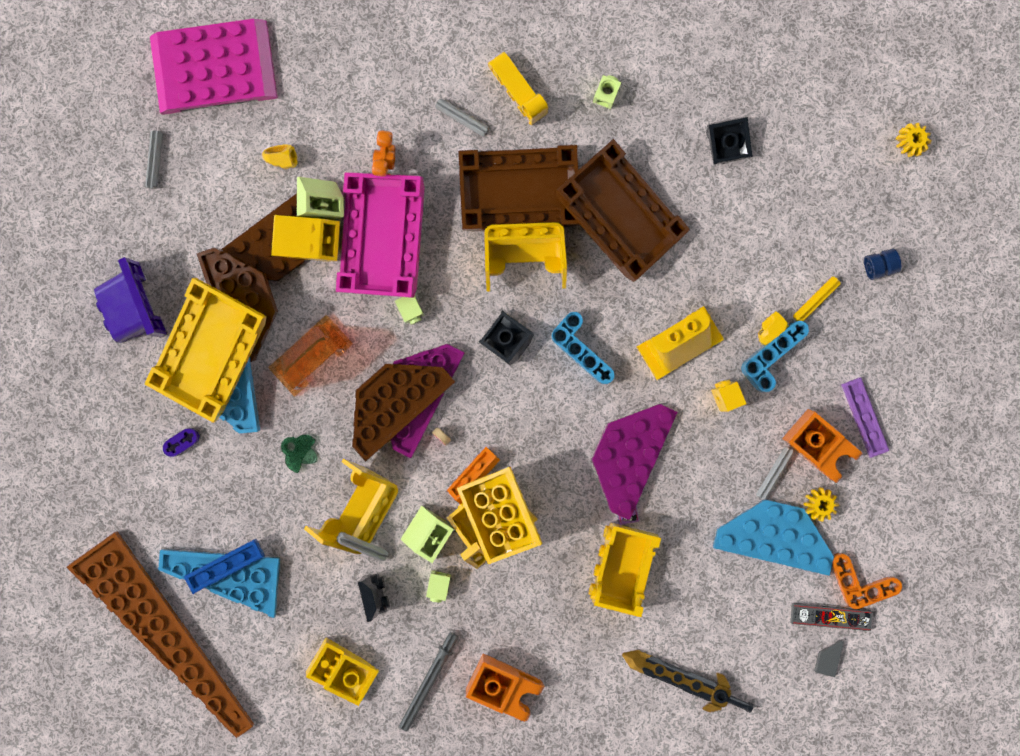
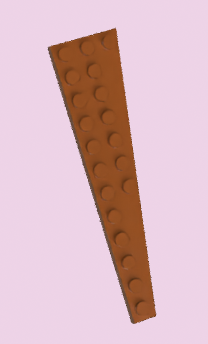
M118 531L108 536L66 567L83 585L86 584L93 591L92 594L97 599L100 598L107 605L106 608L111 613L113 612L120 619V622L168 670H171L178 677V680L182 684L184 683L192 691L191 693L196 698H199L206 705V708L236 738L254 726V722Z

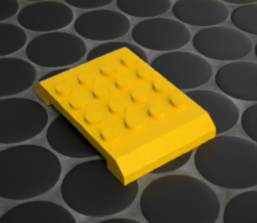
M195 277L191 279L184 296L187 298L156 366L151 368L144 385L214 423L222 415L265 326L266 316Z

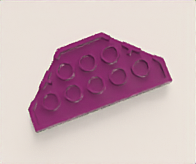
M445 344L396 360L393 364L443 367L453 378L465 352ZM444 393L391 439L393 450L412 458Z
M657 404L607 423L591 461L597 472L598 480L605 494L610 512L627 520L631 519L678 413L677 411L662 404Z

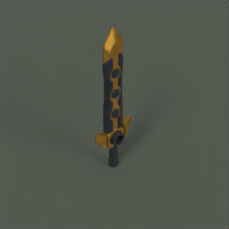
M640 650L622 653L623 658L631 669L671 684L699 698L711 701L702 707L703 710L709 713L722 710V707H726L728 703L749 713L754 708L753 703L731 696V687L723 674L716 673L718 682L716 684L714 681L666 663Z

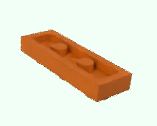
M485 447L447 489V492L461 504L462 500L457 488L487 476L500 459L489 448Z

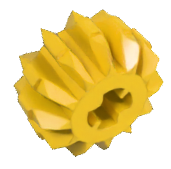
M909 123L905 128L899 130L900 135L895 140L900 142L896 147L903 148L901 154L907 152L908 157L913 155L918 157L922 152L928 150L927 145L931 144L932 140L927 138L931 135L930 132H925L927 126L920 128L919 123L914 125Z
M819 487L818 491L812 489L811 494L813 496L805 495L809 499V502L803 503L804 506L809 507L805 512L811 514V518L814 520L817 518L821 522L825 518L830 520V513L837 514V511L834 510V507L839 506V503L834 502L837 496L831 495V490H824L822 487ZM820 501H823V502H824V503L822 504L823 508H819V507H818V506L821 505Z

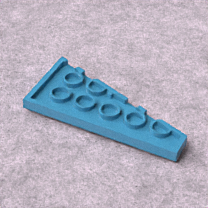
M161 549L158 570L178 579H184L183 576L225 554ZM264 556L207 586L205 589L275 618L280 557Z

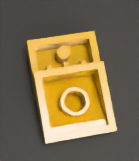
M326 637L306 670V678L323 685L325 690L359 706L379 670L363 658Z

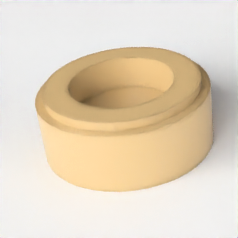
M439 428L432 432L445 446L451 441Z

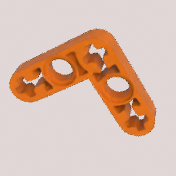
M843 553L833 555L832 568L844 600L849 607L860 609L893 597L901 592L902 583L897 578L891 576L860 586L850 558ZM839 558L845 560L843 563L844 569H849L850 571L843 572L842 567L836 564L839 562ZM848 575L851 576V585L844 586L843 578ZM890 582L896 583L893 591L889 588L882 590L880 585L884 588L888 587ZM872 587H875L878 591L877 596L874 598H870L868 595V591ZM853 595H855L856 597H861L864 595V597L867 599V601H865V599L860 598L857 600V604L850 602V600L853 599Z

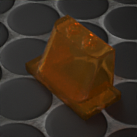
M325 315L268 368L290 393L296 397L310 384L306 380L309 375L334 353L340 357L353 343L330 317Z

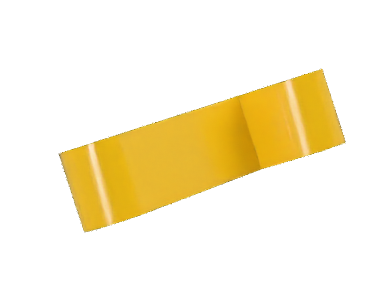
M502 52L487 63L500 84L506 87V92L512 101H516L520 112L529 119L530 125H533L548 114V105L539 93L537 95L534 93L505 52Z

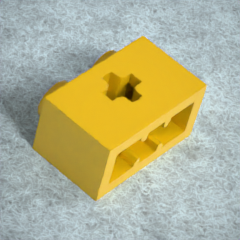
M723 380L714 384L716 388L711 389L721 412H729L746 405L738 382Z

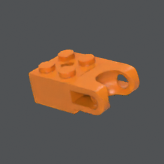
M810 409L804 412L782 438L835 483H838L842 478V474L836 469L837 459L842 455H848L857 460L862 455V452L820 415Z
M483 653L466 687V698L501 714L505 713L526 722L531 715L530 709L520 701V698L526 693L539 695L545 686L540 679Z

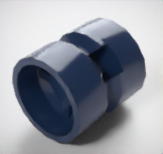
M894 248L881 251L880 254L867 255L863 260L867 277L870 280L899 273L902 268L900 256Z

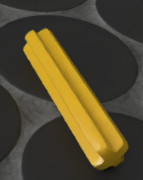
M834 276L831 277L793 315L795 321H804L840 286V281Z

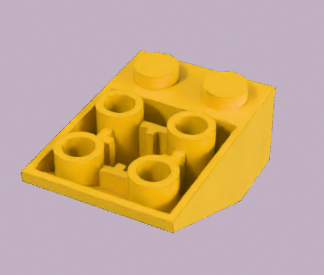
M274 215L272 256L323 262L337 261L340 221Z

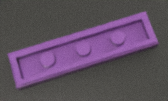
M859 377L841 384L869 458L888 452L889 448L862 378Z

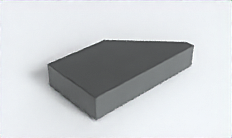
M838 640L831 646L819 651L814 669L816 673L831 677L836 676L844 641Z

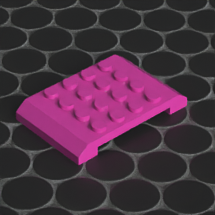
M253 18L161 31L150 36L159 109L162 115L179 113L181 110L250 100L278 99L266 20Z
M344 173L343 193H346L341 265L340 272H337L336 292L414 298L418 281L425 191L423 177L388 174L385 177H380L368 173Z

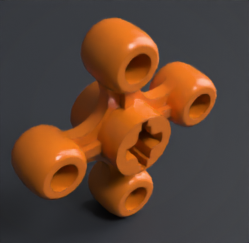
M378 131L377 145L380 146V150H374L372 174L375 176L385 177L387 174L391 175L388 173V169L394 170L396 147L392 144L393 134L390 131Z

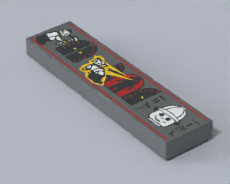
M792 603L791 624L871 631V610Z

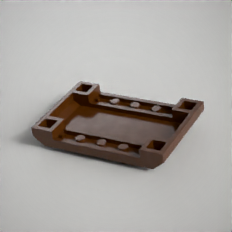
M612 139L556 189L555 192L559 201L626 278L635 282L690 229L678 215L674 216L624 157L626 155L625 151Z
M577 145L499 151H458L462 231H485L490 225L559 223L563 227L580 225L559 201L555 192L556 189L578 171Z

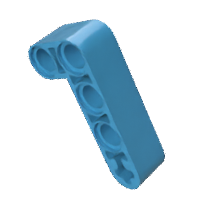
M570 312L552 332V341L600 384L612 382L615 375L612 368L574 336L575 332L583 324V318L578 312ZM571 316L577 317L579 324L575 327L570 326L568 323V318ZM557 331L565 333L566 339L564 341L556 340L555 333ZM572 344L579 345V354L574 355L570 352ZM587 357H592L595 360L594 367L588 368L585 365ZM599 364H601L602 367H600L599 369L602 372L608 371L609 373L607 376L609 377V379L602 380V374L599 371H596L595 374L592 371L597 369Z
M796 321L789 324V327L769 344L762 346L743 362L741 366L742 373L756 390L770 392L775 388L776 380L767 368L808 335L809 327L805 322ZM796 327H800L798 334H794L793 336L789 335L797 330ZM780 338L786 341L784 348L779 346L778 341ZM765 350L771 354V358L768 361L763 357ZM750 363L756 366L754 373H750L748 370ZM763 378L768 380V386L765 389L761 386Z

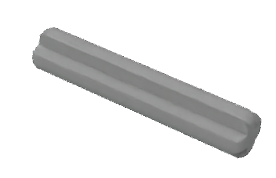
M443 99L437 101L435 105L437 110L481 136H485L488 132L487 125Z
M155 130L150 133L145 186L149 189H157L163 134Z
M784 447L756 493L759 498L767 500L795 454L793 449Z
M340 532L336 538L339 544L380 561H385L388 556L386 550L344 532Z

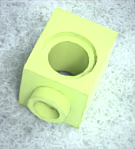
M603 75L593 103L611 109L621 82L614 76ZM608 87L613 93L605 94L603 88Z
M415 296L414 298L401 297L395 300L406 324L410 322L413 325L421 321L420 317L424 316Z
M431 571L426 594L430 601L441 603L442 600L446 601L451 574Z

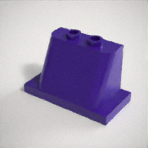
M126 257L119 259L118 263L122 272L94 288L98 301L96 306L99 312L103 314L105 319L103 324L106 330L110 332L113 340L117 343H122L144 333L160 338L168 335L161 317L154 315L141 283L146 281L140 263Z

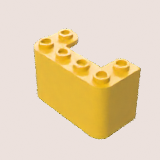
M610 522L609 526L606 525L604 528L603 537H605V543L600 545L598 556L601 559L600 563L595 565L593 575L596 576L595 583L590 584L588 595H590L594 606L642 617L644 609L641 606L642 599L644 600L645 598L644 590L652 559L656 554L653 549L659 548L661 537L651 532Z

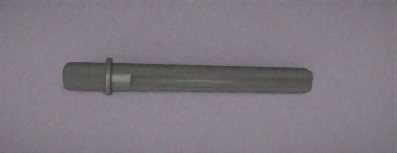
M450 632L443 645H439V651L400 722L399 728L403 731H409L449 656L453 655L452 649L458 640L456 634Z

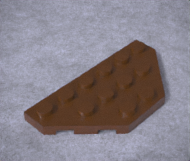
M297 193L221 250L266 273L267 279L272 281H280L307 261L306 259L272 256L274 215L297 217Z
M217 247L197 253L207 284L266 316L265 326L250 355V362L255 361L278 313L266 273Z
M400 364L383 365L356 389L352 447L366 462L455 383V380L443 367Z

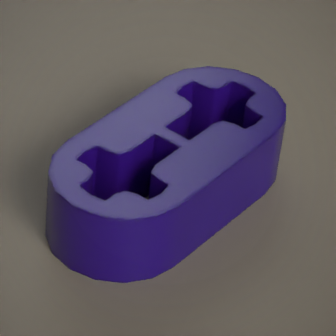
M193 428L182 430L163 444L164 454L169 457L180 455L199 441V433ZM186 433L194 435L192 437V442L190 440L185 442L182 441L187 437ZM170 443L172 445L177 443L180 444L175 448L176 452L169 451V448L171 447Z

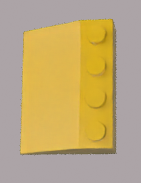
M511 466L457 488L488 564L543 544Z

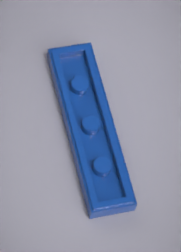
M254 539L183 577L192 594L263 558L265 554L257 539Z

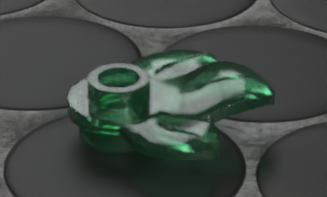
M300 435L297 438L287 437L282 441L281 450L286 455L285 464L291 471L299 473L302 463L313 464L317 462V455L311 448L316 441L313 437ZM289 443L294 444V450L288 449Z

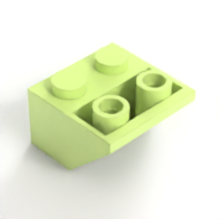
M297 177V217L334 221L344 217V197L337 183Z
M421 506L401 540L416 554L433 563L454 528L449 522Z

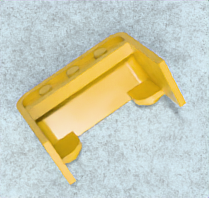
M561 224L490 225L485 229L487 292H490V276H498L504 273L505 263L544 262L545 269L548 272L561 273L562 289H566L567 261L564 228Z
M343 458L341 462L353 470L350 479L352 483L357 485L353 495L339 519L330 518L326 520L320 530L305 526L304 530L323 545L354 554H362L339 544L336 538L340 532H344L371 543L398 494V487L393 482L370 469Z

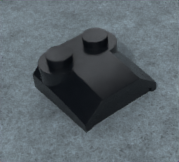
M748 117L733 118L707 124L706 135L709 139L714 165L729 160L753 157Z
M501 311L499 317L478 342L505 363L512 365L530 345L534 333L507 313Z
M378 573L364 575L358 581L366 620L371 622L379 614L386 613L390 603L388 596H384L383 588H385L383 576L380 577Z

